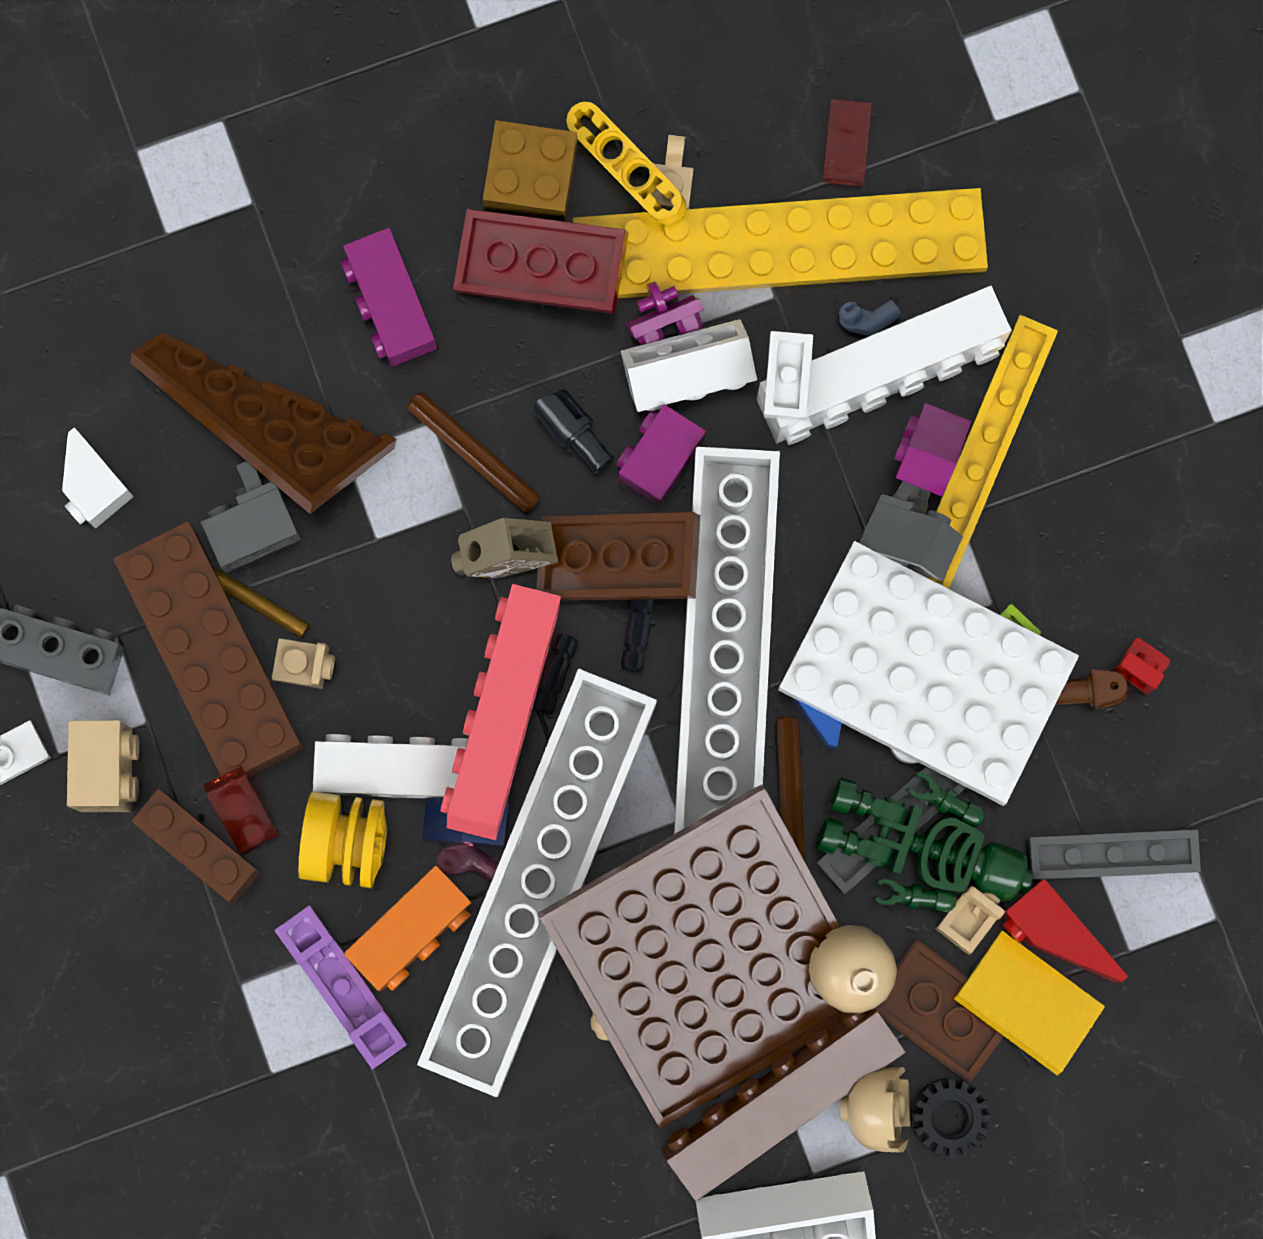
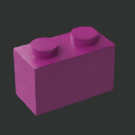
M925 403L919 418L911 415L894 458V460L901 462L896 478L943 496L957 464L972 421Z
M665 404L658 414L654 411L648 414L639 429V432L644 434L635 448L629 444L616 466L621 468L619 471V481L658 506L662 505L694 456L696 447H700L704 441L706 434L704 429Z

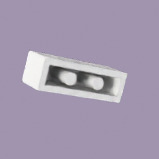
M740 319L621 351L630 394L637 412L660 410L664 404L667 405L685 399L698 400L708 393L723 389H739L746 385V383L757 380L749 337Z

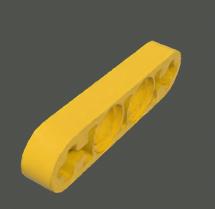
M580 102L574 105L567 115V127L570 131L577 132V139L656 221L661 224L670 225L681 220L687 207L686 199L671 181L596 105L591 102ZM584 115L591 118L595 126L601 131L597 137L579 121ZM615 139L622 141L623 150L620 156L615 159L604 158L603 149L606 143ZM637 167H647L650 172L649 180L642 186H632L629 180L632 171ZM656 188L666 199H672L671 203L674 207L669 212L664 208L661 209V204L651 195Z

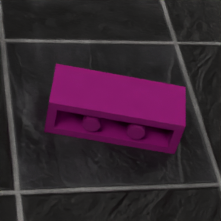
M390 228L343 245L347 258L340 260L349 284L357 281L362 295L355 299L364 321L372 318L377 333L370 335L378 357L387 356L391 367L436 350L435 339Z

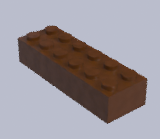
M189 521L113 558L225 784L232 786L305 749L195 528Z

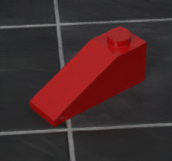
M1045 879L1036 882L1028 889L1026 894H1022L1004 910L1003 916L1007 921L1002 925L1017 943L1024 940L1033 948L1115 983L1122 982L1128 977Z

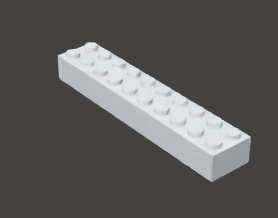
M696 447L692 512L700 515L696 599H687L674 834L755 787L763 786L780 451Z
M578 669L420 1056L418 1066L494 1097H499L557 953V948L537 913L584 886L655 710L656 699Z

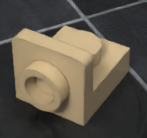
M279 639L272 680L323 689L324 679L331 680L335 655L329 654L330 648L325 643L311 644Z

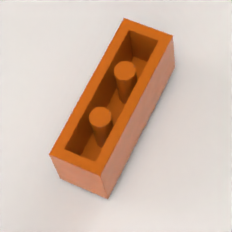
M435 866L360 937L344 955L378 991L382 992L386 987L394 991L410 975L406 968L417 957L424 962L440 947L441 944L436 939L448 927L454 933L471 917L467 909L473 903Z

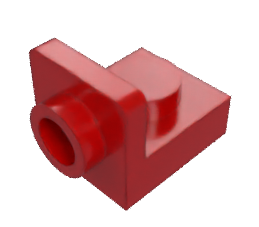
M1136 638L1113 672L1120 673L1126 681L1148 695L1157 688L1164 678L1163 672L1170 664V659L1142 639Z

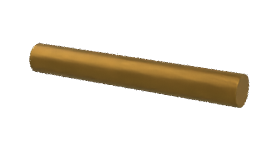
M214 567L228 595L301 639L304 637L310 627L309 623Z

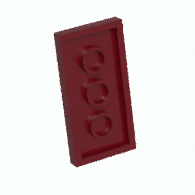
M467 209L453 290L457 293L615 314L629 233L625 229Z

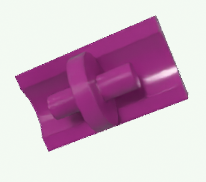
M654 281L647 284L650 296L636 301L641 313L654 307L656 310L625 323L629 334L637 338L640 345L665 339L661 328L674 322L679 335L703 329L699 312L704 309L700 299L695 298L694 295L666 306V302L679 297L675 286L660 291L657 283Z

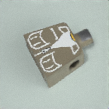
M501 518L460 534L458 538L460 550L454 552L451 557L452 567L458 575L466 574L469 577L503 578L558 563L551 522ZM512 544H515L519 550L514 551Z

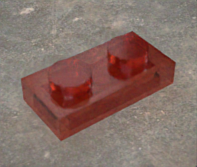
M831 99L822 182L863 186L872 103Z
M242 766L203 784L209 800L239 853L278 836L274 824Z

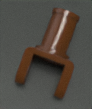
M1091 669L1088 678L1067 680L1062 690L1063 693L1060 694L1054 707L1057 705L1090 703V707H1094L1095 710L1107 708L1125 701L1129 694V687L1126 679L1118 672ZM1118 686V689L1112 690L1113 687Z

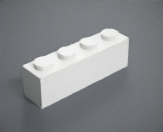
M328 734L326 735V742L315 741L313 792L360 797L444 798L447 787L455 788L458 774L452 773L455 755L458 748L466 749L468 739L454 738L452 739L451 746L435 745V738L410 737L409 744H393V737L368 736V743L351 742L350 735Z

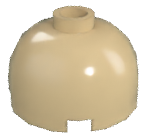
M846 925L833 929L826 934L827 939L820 944L819 948L815 947L811 953L809 974L812 986L827 1004L842 1012L863 1013L875 1009L888 998L895 986L897 967L892 950L881 936L865 926Z
M884 1067L880 1071L865 1075L855 1084L852 1091L849 1092V1096H844L841 1099L840 1111L842 1121L849 1122L852 1135L859 1144L870 1150L904 1152L907 1146L908 1139H900L902 1127H910L911 1123L909 1081L899 1077L905 1072L904 1067Z

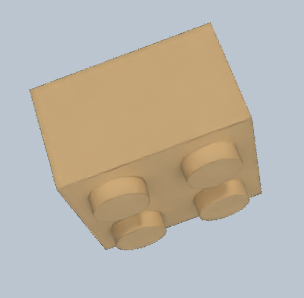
M120 720L68 721V807L79 812H132V802H138L139 798L138 777H132V760H138L139 737L138 735H133L131 727Z

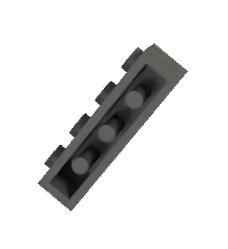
M15 604L12 605L11 611L0 608V663L110 696L125 649L119 643L114 642L115 634L92 628L90 635L75 630L76 623L56 616H52L50 623L35 618L36 611Z

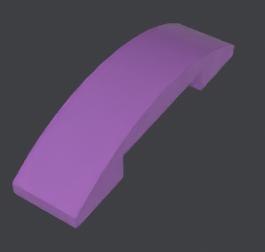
M310 905L275 929L279 938L298 965H301L372 1070L407 1045L354 965L346 958L342 948Z

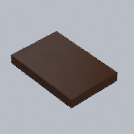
M915 939L896 965L897 974L894 988L888 998L875 1009L887 1024L970 1084L1004 1036L954 999L969 977Z

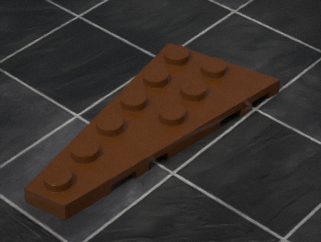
M162 332L131 354L130 363L309 514L395 448L397 439L383 433L381 437L362 429L363 423L349 417L347 421L335 417L325 412L324 405L266 379L262 384L245 376L244 369L230 364L227 368L207 359L206 352Z

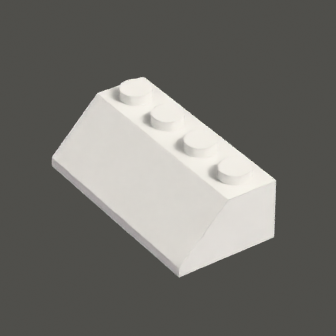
M864 1171L732 1193L715 1194L701 1197L696 1201L701 1239H876L873 1207Z

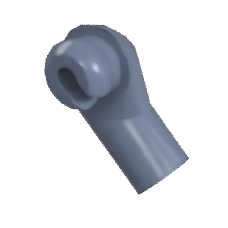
M892 300L887 301L873 312L861 309L855 302H848L839 310L840 323L847 331L866 336H872L880 332L902 316L899 308Z

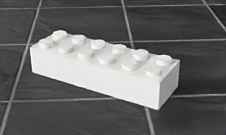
M988 286L812 360L806 421L765 418L776 444L784 440L787 441L788 445L797 443L811 435L809 430L822 424L825 425L826 429L835 427L849 419L847 414L862 408L864 413L873 411L887 403L885 398L900 392L902 397L911 395L924 388L923 382L938 376L939 381H943L962 372L960 366L975 360L977 365H981L997 358L1000 355L998 350L1005 346L1004 343L1012 330L992 286ZM766 380L760 382L757 401L763 415Z

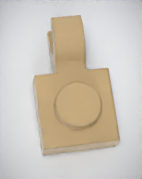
M669 135L665 165H654L682 193L686 199V209H689L694 168L682 167L685 137ZM657 188L651 194L661 204V209L672 210L674 207L671 203L672 199H666Z

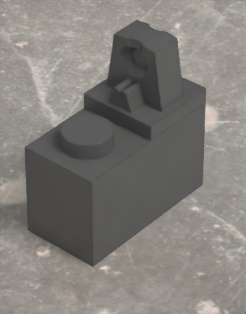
M247 461L236 465L244 483V487L236 490L238 495L236 499L239 505L233 508L231 504L221 505L208 512V519L201 521L218 563L225 573L301 540L279 488L268 478L264 477L261 479L257 469Z
M903 481L892 497L881 494L859 544L920 575L943 581L963 536L950 526L952 520L947 516L932 510L926 513L930 491Z

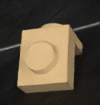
M970 886L966 892L960 894L955 908L946 913L935 929L969 955L974 951L994 922L1003 916L1005 911L998 906L1000 899L996 896L981 893L975 887Z

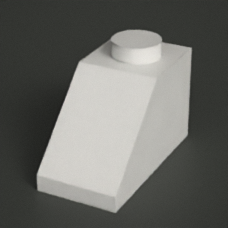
M75 427L69 431L62 491L70 501L64 506L80 525L87 520L96 529L134 496Z

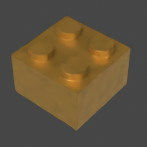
M495 120L483 195L484 211L566 222L578 147L577 132Z

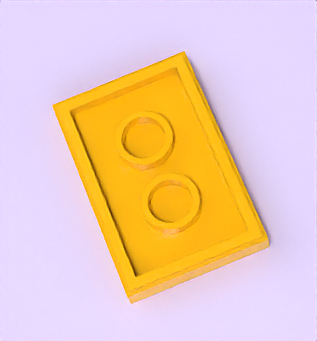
M1004 931L997 935L954 998L1057 1076L1064 1070L1105 1008L1104 1005L1023 945L1017 943L1016 940Z

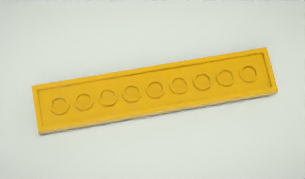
M981 188L686 209L681 220L670 225L659 223L648 212L573 218V223L625 229L629 233L618 298L650 296L647 284L654 281L657 283L660 291L675 286L678 294L986 272L988 268Z

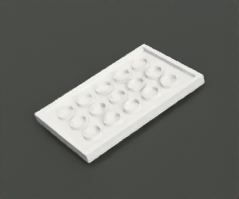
M854 541L778 690L1004 806L1079 655Z

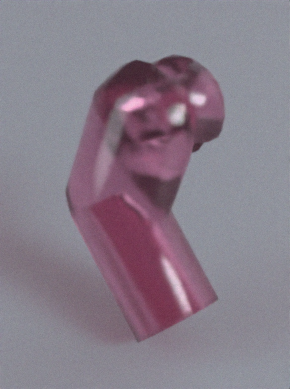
M473 844L447 847L437 857V865L441 871L455 874L473 870L489 882L493 880L499 865L498 862Z

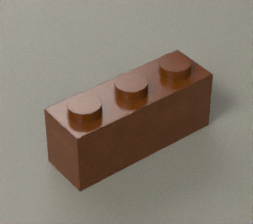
M159 788L131 821L229 903L235 904L261 873L257 867Z

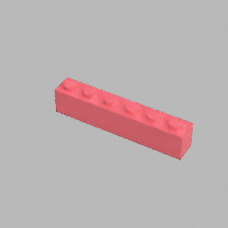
M512 584L509 597L501 596L495 621L501 622L498 635L490 634L484 658L491 661L487 673L479 672L474 690V696L480 697L476 711L469 709L464 724L463 734L468 735L469 739L466 749H457L452 767V773L458 774L455 788H446L441 806V812L447 813L446 828L492 840L497 839L558 618L561 600L559 595Z

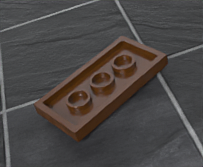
M695 512L541 516V521L551 522L558 563L538 568L536 590L561 596L560 601L696 599L700 532L699 514Z

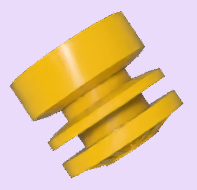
M311 791L306 806L300 842L299 878L328 883L334 866L342 865L343 884L351 886L356 867L360 868V886L372 888L380 866H382L386 846L387 825L384 815V801L372 799L368 817L365 818L363 817V798L356 797L349 815H342L340 795Z

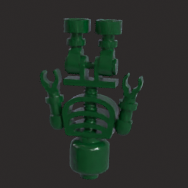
M914 773L915 777H920L926 782V788L930 790V793L923 791V793L918 794L913 788H907V793L916 799L927 800L936 804L938 811L943 814L948 811L959 817V820L956 818H939L929 826L923 837L922 835L918 836L917 833L914 834L922 808L910 805L902 825L901 822L906 810L905 803L885 797L884 800L871 797L872 793L864 789L861 793L856 791L857 782L842 777L837 779L828 808L843 814H847L850 808H854L855 813L864 816L865 813L876 816L875 823L882 825L879 836L870 834L869 840L858 837V832L848 830L847 833L843 832V822L827 817L823 820L814 847L831 855L835 853L837 848H840L841 853L851 856L852 853L865 857L864 862L881 868L888 864L893 849L895 851L888 871L895 874H901L908 850L910 852L913 851L917 853L916 869L921 882L926 886L939 888L932 891L922 889L921 884L912 883L910 887L898 885L893 880L877 879L875 882L878 885L886 883L891 891H896V895H890L884 900L875 896L872 898L875 902L885 905L899 902L906 903L910 909L917 910L919 906L931 907L936 911L949 912L955 908L957 903L956 897L951 891L966 892L970 880L972 881V886L981 893L992 894L1000 899L1002 903H1009L1019 893L1026 894L1033 871L1027 869L1028 861L1026 855L1020 850L997 842H990L982 849L984 834L973 827L979 826L984 822L985 813L983 809L972 802L967 803L956 797V791L950 788L943 790L936 785L934 779L929 775ZM946 826H952V829L945 834L941 842H934L935 836L941 829ZM890 829L901 832L897 843L887 840ZM961 833H965L955 849L952 846L954 841ZM928 857L935 860V879L931 877L928 870ZM946 864H950L949 882L946 879Z

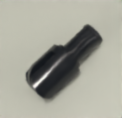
M560 389L536 401L534 405L535 415L555 437L561 447H573L594 474L603 470L615 458L591 431L593 429V419L566 389Z

